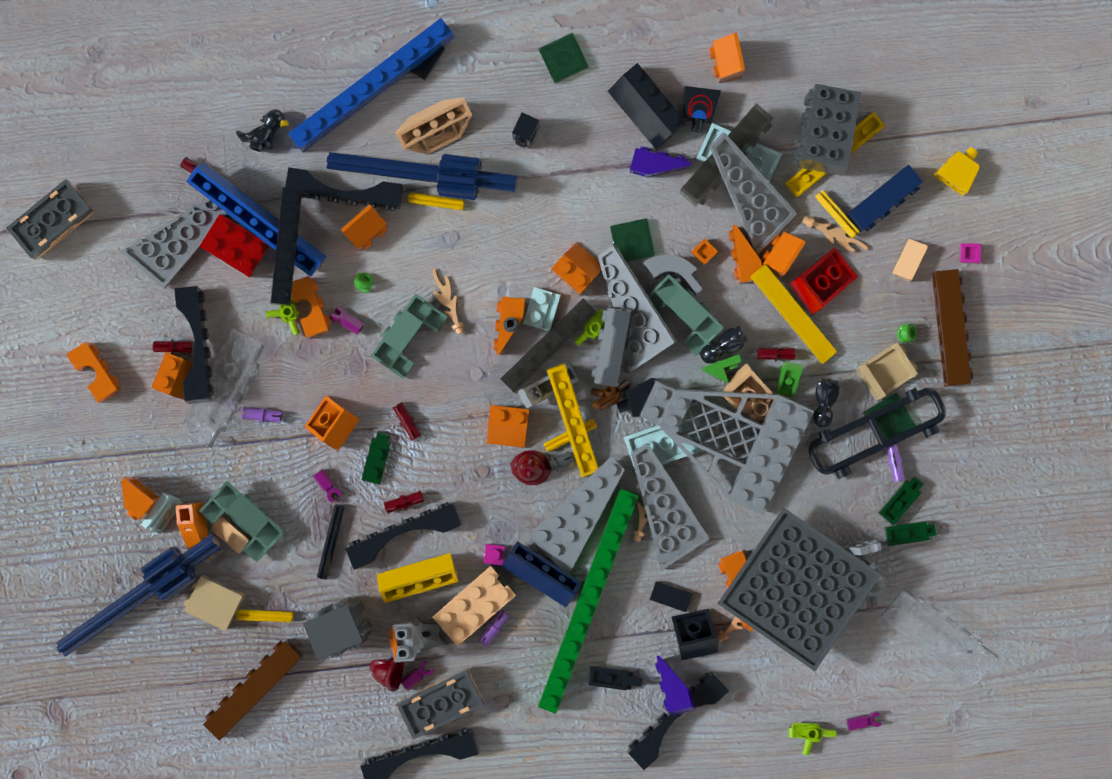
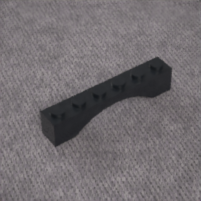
M288 167L285 187L303 189L302 195H307L308 199L320 200V198H327V201L332 203H339V200L346 201L347 205L357 206L358 203H361L367 207L370 204L374 209L377 206L384 207V210L395 212V209L401 208L404 189L402 184L383 181L365 190L342 191L322 184L308 170Z
M282 188L270 297L271 305L289 307L291 303L303 189Z
M198 286L174 288L176 308L183 313L189 322L195 341L193 364L183 381L184 401L188 404L212 402L211 396H214V387L210 384L212 368L208 364V358L211 357V353L206 343V340L209 339L208 329L205 328L207 313L205 309L203 310L205 293Z
M446 502L437 506L439 510L431 512L429 509L419 513L421 517L415 520L413 517L407 518L402 521L403 525L398 527L395 524L384 528L385 532L379 535L377 531L366 536L367 540L362 542L359 539L350 542V547L345 550L353 569L356 570L374 562L381 549L390 540L402 533L420 529L444 533L461 526L462 523L454 503L449 505Z
M713 672L705 673L700 677V683L697 686L689 688L692 692L695 708L704 705H714L729 692ZM663 712L656 719L658 722L653 727L649 725L642 732L643 736L639 740L634 739L628 745V754L643 770L658 758L659 748L666 731L682 714L673 716L669 712Z
M462 728L456 731L457 734L451 736L449 733L438 736V740L431 741V739H426L419 742L420 745L415 747L411 744L402 747V751L394 753V750L384 752L383 756L379 758L375 756L365 758V762H362L360 766L364 779H388L405 762L428 754H441L459 760L478 755L479 748L473 729Z

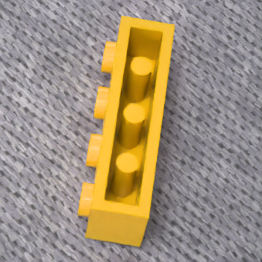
M451 553L376 574L379 592L384 603L459 582Z

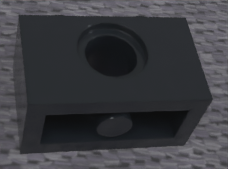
M521 112L512 131V138L515 140L516 145L525 148V146L531 147L540 128L538 119Z

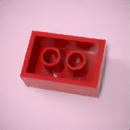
M219 214L199 247L250 277L269 245Z

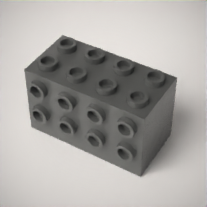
M815 84L812 89H809L804 99L805 113H802L800 121L803 127L799 131L797 142L800 145L794 155V161H797L796 167L840 176L849 166L861 92Z
M347 597L334 605L331 604L322 608L303 623L318 660L330 655L332 658L343 654L348 648L351 651L366 642L367 637L371 634L372 625L369 619H365L363 615L365 609L361 600L358 601L357 598L351 599V597Z

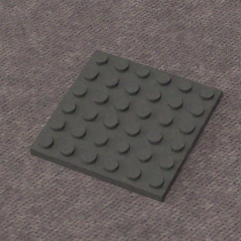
M783 507L717 604L807 667L816 671L881 574Z

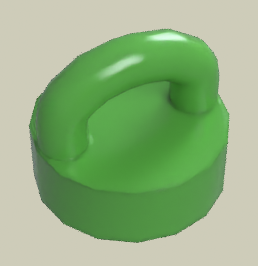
M368 273L356 274L354 280L355 287L363 293L370 292L374 278Z
M914 324L900 325L897 331V338L900 342L909 343L916 340L917 330Z

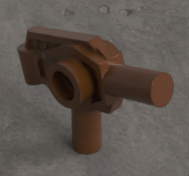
M626 379L617 387L608 386L605 390L592 388L591 395L600 397L598 401L593 402L592 407L602 411L617 404L622 398V392L631 385L630 382Z

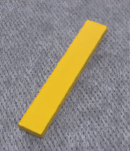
M874 111L855 126L851 154L885 127ZM802 169L785 182V185L795 198H798L827 173Z
M765 264L750 276L752 281L821 364H824L837 352Z
M564 363L547 369V373L581 477L592 475L599 467Z

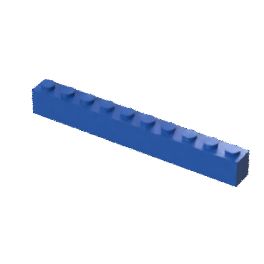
M442 18L438 19L289 132V136L298 148L305 152L399 81L413 68H416L441 47L455 38L453 32Z

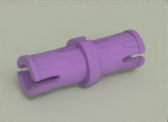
M243 407L242 410L244 412L242 413V419L259 420L261 423H264V421L281 423L282 418L274 417H282V411L265 410L263 407L260 409Z
M895 444L887 448L888 465L891 466L894 482L906 480L902 466L903 458L901 459L898 445ZM893 453H895L898 471L896 470Z
M500 609L494 619L488 622L487 629L478 639L480 643L483 642L482 645L488 647L495 635L501 632L500 628L510 617L508 613H505L506 611Z

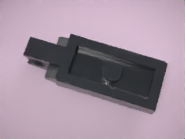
M591 665L588 685L626 691L627 689L631 690L632 686L642 687L643 678L633 676L634 672L629 670Z

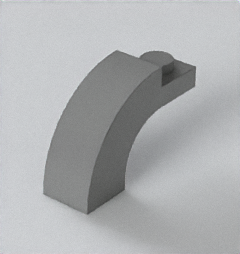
M667 254L658 255L646 260L642 264L653 279L662 274L671 273L681 277L695 295L703 290L701 287L703 284L697 276H692L697 269L682 257Z
M566 365L571 383L574 384L579 379L571 365ZM546 376L519 390L518 394L526 408H529L553 396L554 391L549 376Z

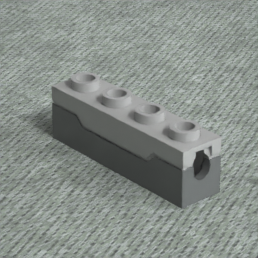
M608 305V309L603 310L602 321L605 322L604 329L600 328L598 340L602 341L600 348L597 347L595 359H598L597 366H593L591 377L595 378L594 383L617 387L631 309Z

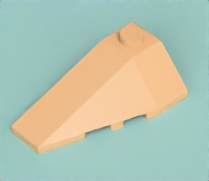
M747 363L732 375L724 389L727 392L774 394ZM723 396L736 410L743 398ZM748 397L741 412L763 423L774 399Z

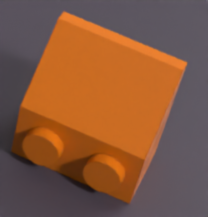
M732 33L713 41L711 48H709L710 58L714 59L715 66H713L714 77H718L719 83L740 79L745 71L738 33Z
M369 204L340 230L359 251L362 249L365 251L372 246V241L376 237L381 238L387 232L389 226Z
M783 232L781 236L777 234L771 243L774 247L771 251L767 250L761 258L764 261L762 266L765 264L774 275L781 278L786 274L806 242L786 232Z
M576 242L551 268V271L581 296L601 273L602 269L600 262Z
M165 352L152 389L184 400L183 381L187 377L193 362Z
M325 395L304 427L322 442L339 451L360 419Z
M491 405L487 443L525 448L529 409Z
M123 477L121 484L124 508L128 511L127 514L134 520L145 519L160 497L136 478Z

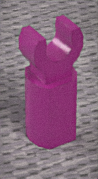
M338 306L335 309V313L338 315L332 313L330 316L331 321L341 323L343 327L356 335L364 327L363 322L350 314H346Z
M324 469L313 475V478L323 492H327V498L330 502H334L332 498L333 492H336L340 497L342 496V492L334 488V483Z
M427 660L421 663L418 670L414 669L401 680L402 685L407 691H410L424 679V675L428 676L433 673V668L429 671L424 670V665L428 663Z
M871 712L869 716L861 715L847 718L846 722L849 732L869 728V725L880 727L882 725L881 722L873 721L875 716L880 715L879 712Z

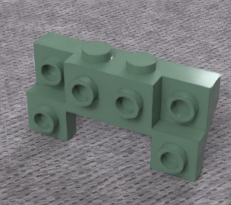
M669 274L648 295L658 312L666 306L692 331L683 341V344L695 356L724 328L708 312L709 308L703 302L698 303L694 299L695 294L687 288L685 290Z
M415 294L405 309L395 315L393 319L395 323L392 327L388 326L382 334L384 338L371 354V357L404 379L415 363L402 354L424 324L438 332L448 316Z
M226 481L198 512L212 524L223 513L227 515L252 538L242 550L255 562H258L285 532L267 517L269 515L267 511L261 507L258 509L253 504L254 500L250 496L241 494Z

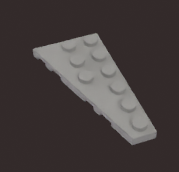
M722 132L709 147L751 246L758 255L797 213L727 134Z
M207 198L199 205L190 208L181 216H177L145 238L136 241L135 244L120 252L161 287L166 289L201 248L199 247L218 215L221 214L227 217L228 213Z
M613 245L600 254L598 258L603 277L607 282L609 290L607 292L609 298H611L612 305L614 307L631 309L624 355L627 357L629 373H632L677 341L616 245Z
M645 443L633 451L631 456L662 571L708 541L709 537L649 444Z
M613 456L606 460L529 534V537L548 557L568 574L573 569L625 471Z

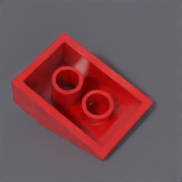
M834 247L797 276L788 286L812 315L826 306L858 276Z

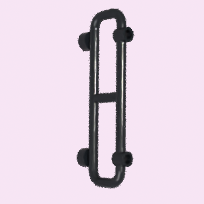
M913 388L905 392L907 396L832 432L826 429L818 433L819 438L811 442L808 450L814 467L822 474L829 475L835 473L837 479H841L851 474L849 466L922 431L926 438L939 433L940 430L937 424L942 422L946 416V408L940 395L930 388H924L919 391L917 388ZM924 396H930L938 409L936 417L885 440L875 419ZM869 423L879 444L832 466L825 467L821 464L816 453L818 446Z

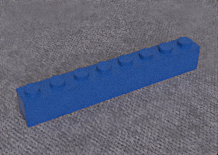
M204 162L196 166L186 182L276 250L279 220ZM298 235L295 265L311 277L319 269L327 256Z

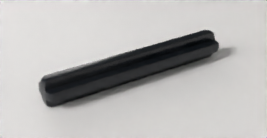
M336 504L333 508L317 573V578L326 580L328 578L344 512V506Z

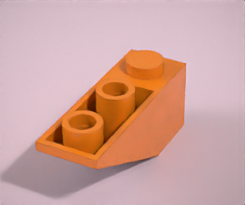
M733 225L731 227L732 230L729 231V239L734 244V249L731 250L732 260L736 261L734 278L738 280L739 284L751 283L753 281L750 276L762 266L761 260L737 225Z
M502 297V301H498L497 312H500V320H496L495 331L499 333L498 339H494L493 350L497 351V355H501L515 333L504 329V321L509 317H514L520 325L524 319V298ZM513 321L508 322L507 326H508V327H513V326H514V322H513Z
M205 502L175 505L177 525L188 550L208 536L206 518L198 512L205 505Z

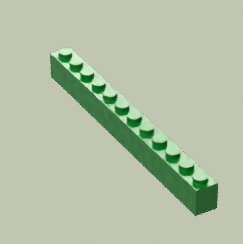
M623 489L618 491L538 702V707L554 714L557 713L638 499L636 494Z

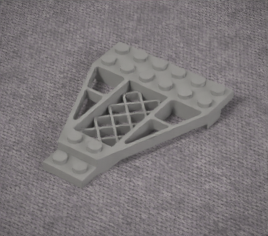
M656 381L640 416L658 424L729 500L764 515L814 410L778 393L686 390L672 388ZM704 396L743 398L738 409L732 411L704 398ZM748 397L774 399L762 424L741 415ZM700 403L703 412L692 416L689 406ZM702 403L712 407L713 409L705 411ZM688 410L690 417L683 419ZM717 411L720 420L710 424L707 414ZM720 411L730 415V417L722 419ZM705 416L707 425L697 428L694 419ZM735 419L738 428L727 432L724 422ZM737 419L748 424L740 427ZM691 420L694 430L684 433L681 424ZM722 423L725 433L714 436L711 427ZM752 427L755 436L744 439L741 430ZM709 428L712 437L701 441L698 432ZM739 431L742 441L731 444L729 435ZM696 433L699 442L687 436ZM726 436L729 445L719 449L716 439ZM754 440L750 450H748L746 443ZM714 441L716 449L705 445V443ZM682 442H687L714 455L708 470L682 445ZM744 444L747 453L736 457L733 447ZM731 449L734 457L729 456L723 453L722 451ZM719 459L727 460L741 467L730 492H727L711 475Z

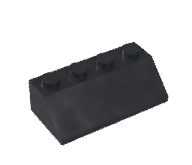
M638 63L624 73L607 91L655 149H658L686 125L687 121Z

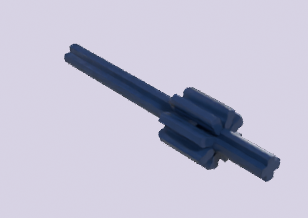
M329 152L326 160L327 169L438 183L437 192L440 196L475 200L480 188L513 193L517 189V175L481 171L482 162L480 158L443 154L439 166Z
M210 534L183 554L177 547H170L142 567L141 572L144 574L142 576L144 579L142 583L57 641V650L60 653L62 652L65 657L155 594L162 601L171 599L197 580L194 567L221 548L219 540L213 534Z

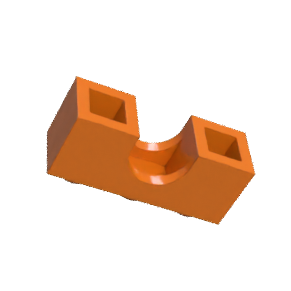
M310 276L293 281L291 293L295 303L309 301L312 306L310 315L300 319L308 339L330 332L329 326H332L329 316H325L323 308H325L323 298L318 297L317 290H319L317 281L316 279L312 280Z
M84 342L66 355L77 371H83L88 367H92L95 370L96 379L87 387L97 403H103L121 391L119 387L121 383L115 375L112 376L109 372L110 366L104 359L101 360L98 355L100 351L94 343Z

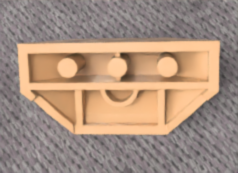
M464 98L442 100L410 116L395 133L404 150L429 154L461 138L469 119L472 117V113Z

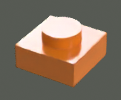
M705 238L691 251L703 265L718 252Z

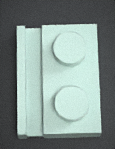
M534 287L523 324L550 332L561 295Z
M163 493L141 525L151 531L162 533L176 513L175 505H180L183 502L177 497Z

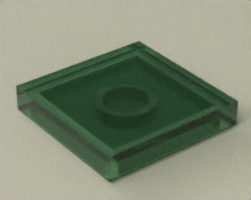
M573 32L538 48L554 84L589 68Z
M647 218L610 226L613 245H616L626 262L655 256Z
M894 393L862 413L864 416L900 398L897 393ZM904 406L875 419L885 440L916 426Z

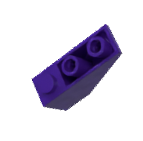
M640 146V148H635L629 173L648 178L688 169L691 166V162H688V159L685 157L677 156V158L669 157V154L666 152L658 151V153L651 152L650 148Z
M657 656L658 662L655 663L657 673L661 674L662 681L659 683L662 693L665 692L666 700H664V706L666 711L675 716L696 710L691 690L662 657Z

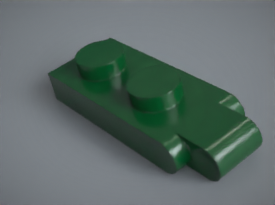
M378 431L376 438L372 437L361 480L381 485L391 442L388 441V433Z
M915 476L910 481L906 479L880 509L878 514L894 526L921 494L919 489L923 486V483Z
M929 521L884 527L887 546L932 540L931 536L939 535L937 523L929 524Z

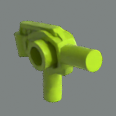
M292 296L289 307L279 305L280 309L266 311V318L281 317L284 323H289L293 336L301 333L296 322L299 311Z
M600 309L584 323V332L574 340L578 346L583 344L589 337L595 339L599 335L600 328L603 329L605 322L602 321L603 310L605 309Z
M793 723L789 727V738H802L806 740L802 754L808 756L810 755L813 742H820L822 737L836 738L837 735L836 730L822 729L817 723Z

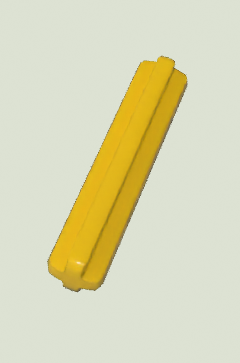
M824 190L816 195V199L851 238L860 232L856 225Z
M411 192L408 195V202L412 204L463 210L464 200Z
M594 419L584 422L587 432L597 427ZM567 432L545 442L544 447L546 451L550 452L570 442Z
M237 610L236 618L242 621L293 622L294 613L288 611Z

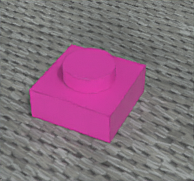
M960 244V263L979 264L981 262V244Z
M486 544L484 563L502 565L505 546Z

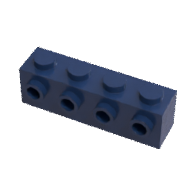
M908 164L846 215L860 232L864 229L868 232L876 225L874 223L875 220L879 217L883 220L891 213L889 211L890 208L894 205L898 208L906 201L904 199L906 195L910 194L912 196L921 189L919 185L923 181Z
M518 541L501 565L565 608L582 584V582Z

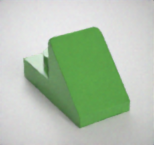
M738 354L701 369L702 372L720 381L729 383L724 368H727V371L737 368V363L742 361Z
M784 361L779 369L775 394L778 393L789 397L795 396L803 365Z

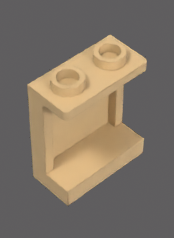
M892 344L856 368L876 400L882 399L886 394L918 375L916 364L912 360L909 361L906 356L907 351L902 344Z
M202 575L200 578L197 577L192 586L194 588L192 595H188L184 602L186 606L184 611L224 631L229 630L246 594L231 590L207 578L208 576Z

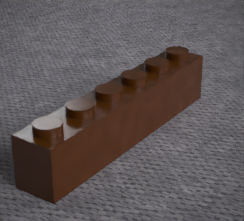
M958 269L935 271L931 275L944 387L971 384V380H973V371L969 368L971 352L967 349L969 334L965 330L967 315L963 311L962 305L965 302V297L960 288L963 282L962 274L959 273Z
M288 639L284 642L280 640L273 647L275 652L271 656L267 654L259 662L261 666L257 670L253 668L246 675L248 679L243 684L239 682L232 689L234 693L230 697L226 695L218 703L221 707L216 712L212 710L205 717L207 721L203 725L219 741L304 656Z

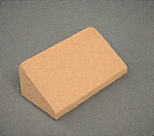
M908 239L892 274L911 281L928 246Z
M221 515L210 529L238 554L243 551L242 549L251 540L224 515Z

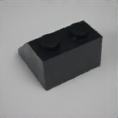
M709 608L671 617L681 661L719 652L717 636Z

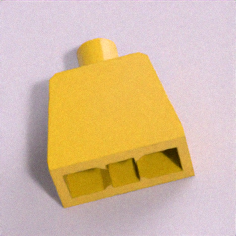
M969 147L965 154L957 151L933 176L961 196H964L968 193L980 168V165L974 162L979 154L978 151L972 147Z

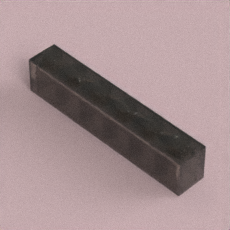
M756 103L729 133L728 137L747 156L745 151L750 146L752 148L755 147L760 141L758 136L762 132L766 134L773 126L771 122L774 118ZM712 154L679 191L695 207L699 204L703 206L710 198L707 194L711 190L716 191L722 184L720 181L722 176Z
M583 298L500 379L515 393L596 314V311Z

